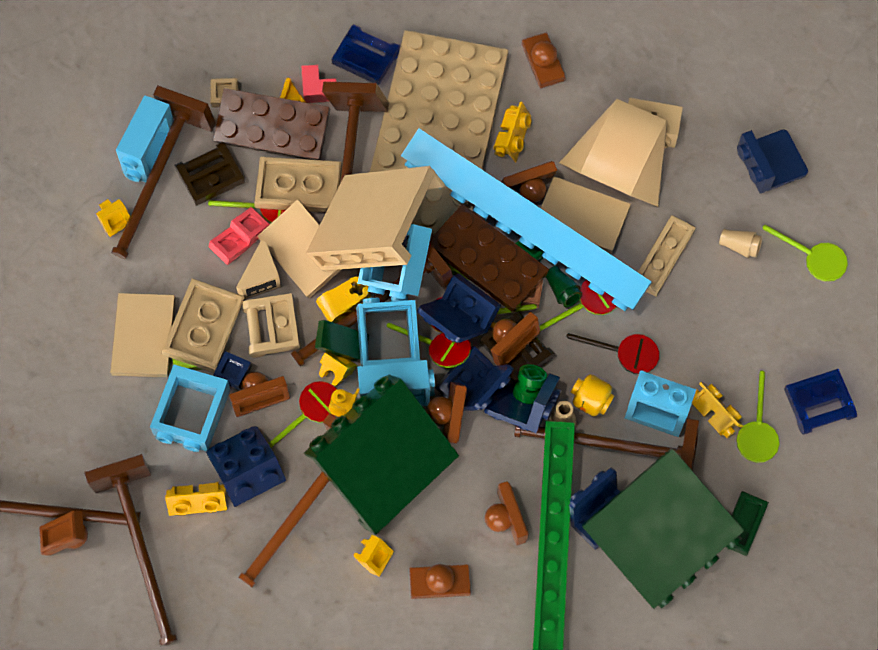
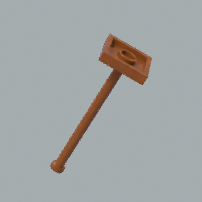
M330 413L323 421V424L327 431L331 428L332 422L336 419V417ZM323 472L320 473L245 574L241 573L239 575V578L250 587L255 585L254 580L330 481Z

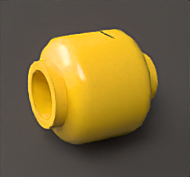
M593 374L587 375L584 380L578 378L570 393L575 395L572 401L573 405L592 417L597 416L599 413L604 415L615 396L611 393L612 386Z

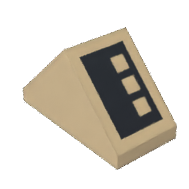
M262 240L236 287L238 295L244 296V300L281 287L279 275L267 243Z

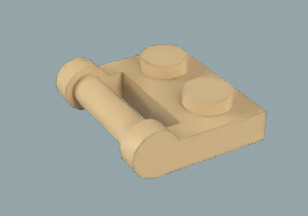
M292 293L250 299L242 303L243 312L247 314L251 344L248 347L250 357L258 358L266 354L300 349ZM259 310H266L270 342L262 343L258 319Z

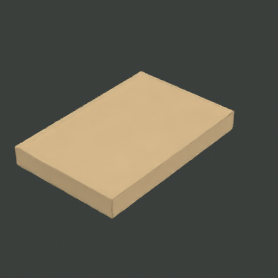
M260 157L254 202L255 208L286 210L298 199L308 211L327 212L340 186L341 161Z
M553 177L541 209L612 255L631 204Z
M297 199L257 237L260 241L262 240L267 243L270 253L306 297L311 298L342 269L321 270L306 254L320 224L302 202Z
M192 278L162 349V355L214 373L220 363L245 297Z
M118 293L110 372L112 376L169 378L170 357L162 355V349L174 321V295Z

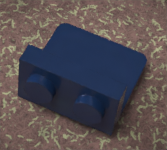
M782 129L756 139L752 130L742 133L737 146V152L760 194L806 177L808 168L787 130Z
M458 273L452 276L442 298L420 305L417 312L426 323L437 327L445 333L444 335L447 339L461 343L487 333L501 304Z
M472 346L469 358L463 364L452 367L436 385L435 389L443 397L448 398L450 383H461L467 388L463 411L483 410L491 403L493 399L491 395L497 388H503L510 381L511 377L509 375L514 368L510 364L494 366L475 346Z
M549 373L534 404H525L518 401L513 395L515 385L507 383L503 388H497L491 395L493 399L484 408V412L496 420H503L518 426L522 430L537 433L543 420L549 419L553 406L557 404L561 389L557 388L560 377Z
M257 426L245 429L237 435L217 443L206 451L234 507L286 481L275 454Z
M612 467L606 472L604 470L599 472L593 478L590 486L585 490H578L570 499L571 527L595 550L599 546L585 531L582 524L620 492L617 487V471Z

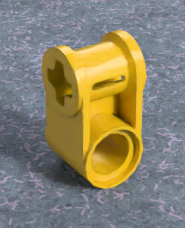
M352 277L318 297L316 303L328 321L333 323L339 322L353 312L358 304H363V299L371 298L368 286L357 284L359 277ZM357 290L359 293L362 292L363 294L358 296L357 293L353 294V292Z

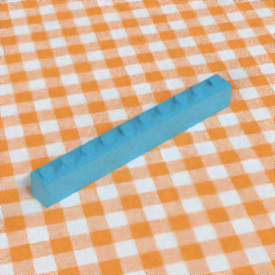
M418 128L401 154V157L407 160L404 164L408 168L430 166L445 186L452 190L450 196L462 204L468 200L475 205L473 208L474 212L485 219L489 215L498 220L496 224L498 228L508 234L513 230L521 236L518 241L530 249H533L536 245L544 251L542 257L554 265L560 261L567 266L566 273L577 280L581 276L591 282L588 286L590 289L601 296L604 292L614 297L612 303L622 310L626 311L628 307L634 310L652 282L420 128Z

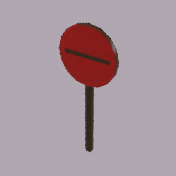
M571 333L566 335L571 340L618 352L620 364L625 370L633 374H639L640 370L648 373L656 367L659 361V350L656 343L645 335L634 334L627 336L621 341L620 346Z

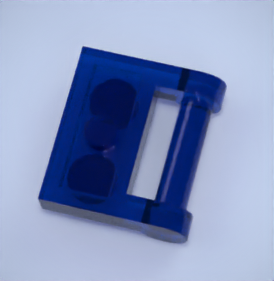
M353 24L333 55L332 64L380 85L391 64L398 57L401 46L376 38L361 31V27ZM358 40L386 54L384 56L354 42Z
M839 369L786 385L784 388L802 435L811 433L814 428L844 418L851 420L857 417L855 405ZM836 401H840L842 408L808 418L806 413L808 410Z

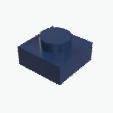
M225 351L213 376L228 380L229 386L240 390L242 381L248 375L252 364L250 361Z

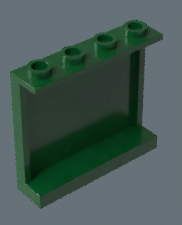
M392 375L384 376L376 381L374 389L366 396L358 398L353 403V408L345 415L336 418L332 422L331 428L323 435L314 438L310 442L309 448L304 452L305 456L314 460L358 515L359 519L357 521L361 526L375 535L459 457V454L402 379Z
M671 448L582 524L585 531L653 609L657 606L663 608L674 598L672 593L680 586L685 589L697 578L695 573L702 567L708 569L719 560L717 554L725 547L730 550L742 539L740 534L744 531Z

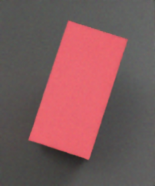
M318 65L301 66L304 101L306 103L329 102L322 92L323 82H336V78L319 79Z

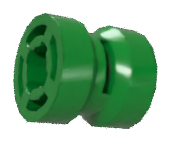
M526 364L521 366L518 373L519 381L515 384L513 390L514 397L522 403L534 404L541 387L547 379L546 371L536 365Z

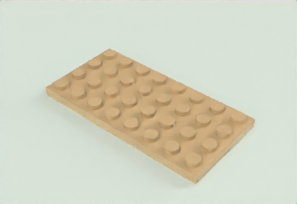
M405 30L388 96L389 108L388 112H384L370 172L408 168L404 165L407 160L401 157V154L418 128L480 169H483L508 50ZM445 185L441 189L433 188L427 190L412 224L432 229L430 238L462 204L450 196L452 190ZM466 200L463 205L473 211L474 204Z

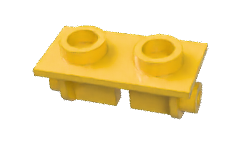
M520 102L518 107L511 105L509 109H506L501 129L508 130V132H499L493 147L496 156L504 157L505 154H509L513 162L517 161L519 152L523 150L524 137L527 129L531 126V115L523 102Z
M700 382L699 385L703 389L701 391L696 389L692 405L704 417L713 410L715 414L708 422L720 436L724 435L726 438H729L735 432L732 428L734 425L743 427V424L739 421L742 416L731 404L728 407L724 405L720 400L723 395L712 383L707 386L705 383Z
M357 388L355 394L343 389L335 390L332 393L329 404L330 413L336 417L345 415L353 408L352 405L358 399L360 389Z
M219 482L199 484V492H194L193 485L172 486V489L166 490L165 499L169 516L227 510L226 490L224 485L219 484Z

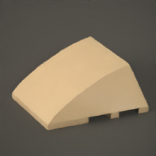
M616 99L559 163L580 174L658 207L667 120Z

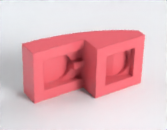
M250 207L234 218L228 229L213 238L209 243V248L228 265L259 239L257 236L270 224Z

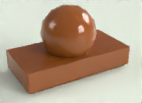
M547 32L522 40L523 49L539 88L565 81V74L558 60L556 47L551 43Z
M550 161L504 177L501 183L512 190L520 188L521 196L532 203H537L546 195L547 190L543 180L553 177L557 172L554 161Z
M530 312L518 324L511 319H501L496 322L492 335L497 344L491 349L494 364L497 366L507 365L540 333L537 316Z
M251 372L246 375L242 381V390L229 394L236 417L290 399L284 376L268 380L260 372Z
M456 382L450 383L448 398L443 396L436 397L427 406V414L434 423L444 425L443 435L449 443L459 442L467 391L465 385Z
M510 482L498 484L497 494L501 504H494L487 509L484 516L485 523L495 532H504L510 528L516 546L526 543L528 531Z
M71 511L39 527L41 555L50 556L66 548H80L88 538L87 528L83 524L82 511Z
M436 564L431 567L410 568L411 599L470 596L469 564L448 566Z

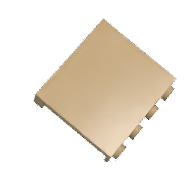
M430 166L345 175L306 254L321 270L407 265L412 255L402 243L428 189L443 188L445 184Z

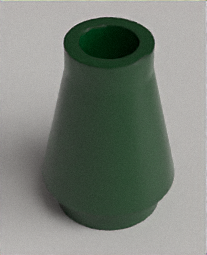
M558 266L551 267L545 278L548 280L558 304H563L564 307L576 304L582 297L580 285L563 273Z

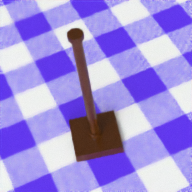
M323 82L322 92L335 110L349 111L340 184L345 175L353 173L360 111L388 112L389 101L377 83Z
M157 85L153 96L156 100L170 105L174 121L117 247H113L111 251L113 255L127 259L128 247L184 123L209 132L213 131L216 122L208 103Z
M429 242L423 274L425 272L427 274L431 273L445 291L453 276L452 271ZM400 277L392 282V284L399 285ZM385 289L384 295L376 294L372 298H380V302H385L391 298L389 296L390 290ZM355 309L336 324L350 328L357 323V310ZM316 339L298 352L294 350L290 353L300 367L305 364L304 361L318 351V349H315Z
M687 418L683 446H678L677 448L574 432V444L661 457L671 448L693 471L698 443L699 420ZM515 426L514 436L521 438L524 435L545 439V427L540 426L537 433Z
M140 454L84 472L88 485L95 493L110 488L117 489L161 636L159 640L160 646L178 641L176 635L172 634L128 484L132 481L151 476L146 460Z
M0 500V512L59 518L75 510L83 512V521L127 525L124 513ZM136 511V514H137V517H138V520H139V524H140L141 512H137V511Z

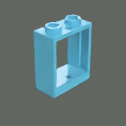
M144 95L116 148L124 175L131 181H143L145 183L174 121L169 104Z
M411 224L406 236H409L406 250L412 256L408 264L402 267L399 285L382 281L385 266L360 268L357 284L367 285L368 292L384 295L385 289L390 290L389 296L406 299L407 294L418 296L432 229Z
M406 296V299L391 297V302H380V298L363 299V304L357 305L361 366L420 361L415 300H408V296ZM406 311L410 358L369 360L365 313Z
M427 360L357 367L360 397L366 396L374 389L376 381L388 375L401 378L422 407L428 406L430 396H435L433 369L428 370Z
M174 364L150 425L153 435L156 436L155 438L166 444H172V441L183 444V447L189 451H207L211 445L231 390L228 380ZM177 386L214 396L201 434L163 424Z
M640 370L624 419L679 437L696 389ZM666 384L669 386V389L665 390L662 386Z

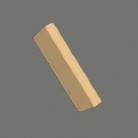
M671 215L638 271L639 274L652 282L646 292L657 297L695 232L696 227Z

